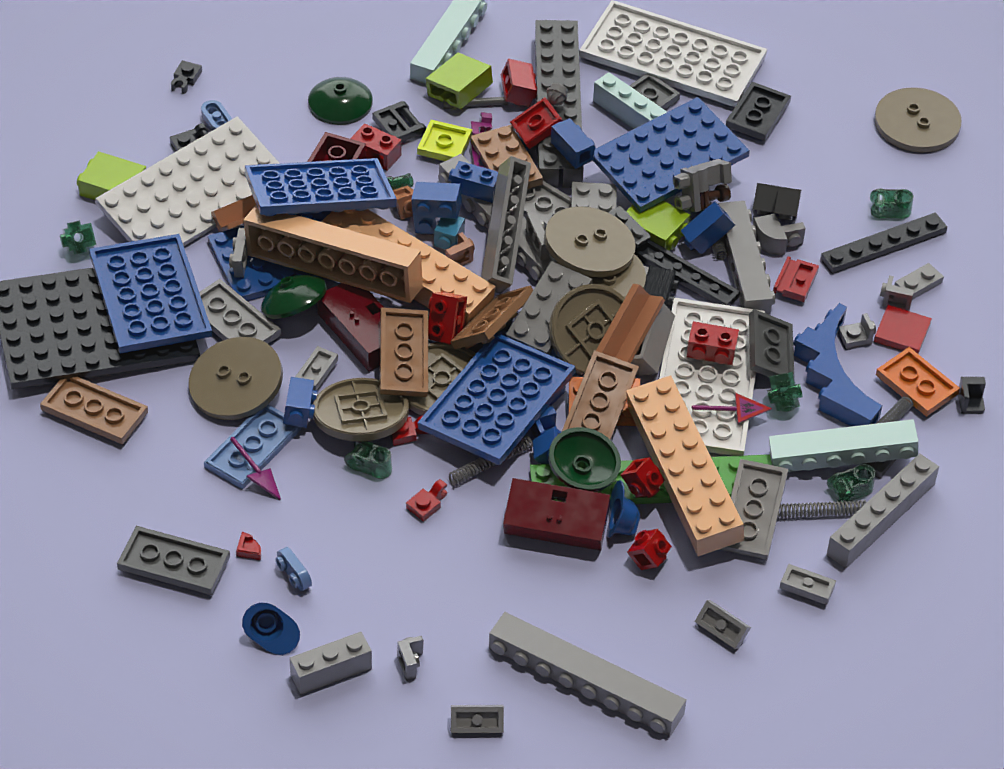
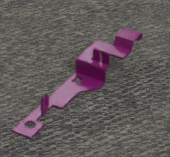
M481 112V122L471 121L472 135L484 132L485 128L486 131L492 129V113ZM471 144L473 163L476 166H480L481 154L479 152L478 155Z

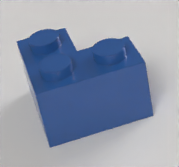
M415 183L411 198L415 233L434 234V230L441 218L458 219L462 203L460 184Z

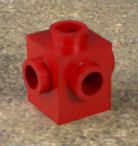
M650 457L634 460L621 474L629 491L636 498L654 496L659 492V487L665 481L659 468Z
M658 529L643 530L635 536V541L627 553L640 570L656 568L666 560V555L672 546Z

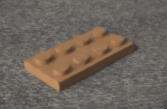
M512 125L471 136V144L478 155L480 152V159L485 168L498 171L499 166L510 156L531 163L527 189L543 185L541 173Z
M531 285L496 295L450 341L454 349L462 347L469 349L477 343L486 344L495 338L494 334L506 327L505 323L517 316V311L525 305L533 292Z
M381 307L379 394L427 397L428 311Z
M594 350L562 431L575 427L590 428L604 434L611 440L627 400L626 390L631 389L639 366Z
M72 377L70 381H67V378L59 380L40 403L42 411L122 445L148 413V406L79 377Z

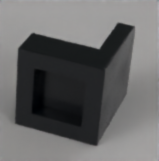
M961 377L959 383L960 392L958 394L961 414L984 413L983 393L986 385L985 377Z

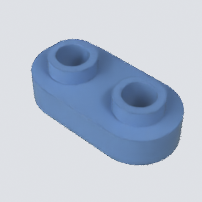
M209 100L201 106L202 117L212 131L232 120L219 101Z
M289 547L277 551L276 564L281 571L287 573L291 585L301 591L311 587V577Z

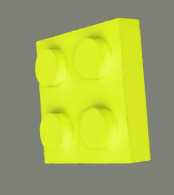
M430 120L417 147V155L447 161L459 154L463 155L471 139L472 129Z

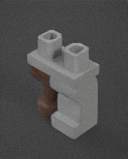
M721 159L712 160L680 169L681 174L673 177L674 187L679 190L682 189V195L674 199L677 209L698 212L701 209H706L713 200L717 199L719 202H724L731 198V191L727 183L732 182L730 162ZM719 184L715 187V190L709 191V186Z

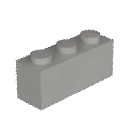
M665 304L662 305L631 364L639 366L638 376L658 374L675 315Z
M362 632L289 658L290 676L300 695L372 669V650Z

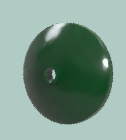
M348 77L326 79L314 86L308 96V106L311 113L319 120L335 125L351 124L363 119L368 115L373 105V97L369 88L363 83Z
M312 275L285 277L273 286L264 297L261 311L263 315L271 319H280L298 314L316 304L325 295L327 290L326 283L322 278Z
M575 427L562 431L554 438L548 452L549 465L555 476L562 483L574 489L592 492L603 490L615 481L621 468L620 454L614 443L604 434L590 428Z

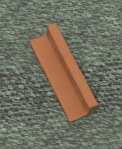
M253 195L212 211L211 214L218 231L224 232L243 224L244 218L256 206Z
M633 284L596 351L631 363L665 299L660 296L649 295L640 284Z

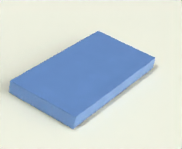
M267 405L261 411L249 416L204 461V468L243 490L251 482L246 476L256 473V471L231 442L230 438L234 437L260 470H262L298 434L302 427L283 424L284 413Z

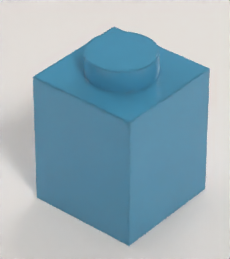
M459 216L458 219L441 218L434 230V246L449 249L457 245L458 234L461 232L465 234V218Z

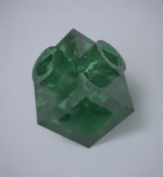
M80 220L67 223V228L62 229L63 234H60L62 247H66L67 251L73 250L74 254L87 252L86 247L96 245L91 223L81 225ZM76 233L80 236L78 242L74 239Z
M793 372L770 376L771 389L767 390L770 404L774 403L776 410L789 412L796 407H800L799 398H802L803 394L800 383L796 384Z

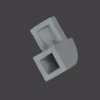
M776 214L754 218L753 225L756 228V242H760L761 249L765 252L784 255L786 247L803 244L806 229L803 222L781 226Z

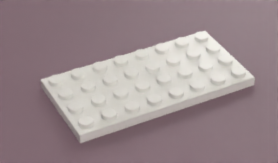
M611 0L579 50V57L641 77L645 74H650L669 86L733 107L737 105L767 55L766 48Z
M237 116L95 199V204L128 242L180 234L183 246H186L217 227L211 214L212 211L252 195L245 176V165L279 164V162Z
M674 298L671 312L675 315L664 351L659 379L672 376L708 452L743 456L749 419L738 424L737 411L692 410L691 407L693 405L736 406L735 392L752 399L756 372L750 370L749 313L753 309ZM693 321L739 329L733 366L686 357Z

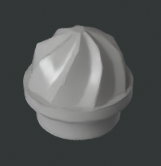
M553 83L546 91L547 100L552 105H561L567 100L568 89L561 84Z

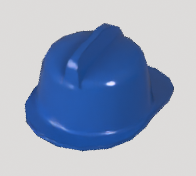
M621 480L616 482L611 494L607 528L608 538L612 537L614 533L634 535L637 532L640 520L638 507L634 502L624 497V485Z
M259 602L251 605L245 611L242 618L244 632L261 647L277 655L290 653L297 647L300 640L299 627L282 610L270 603Z

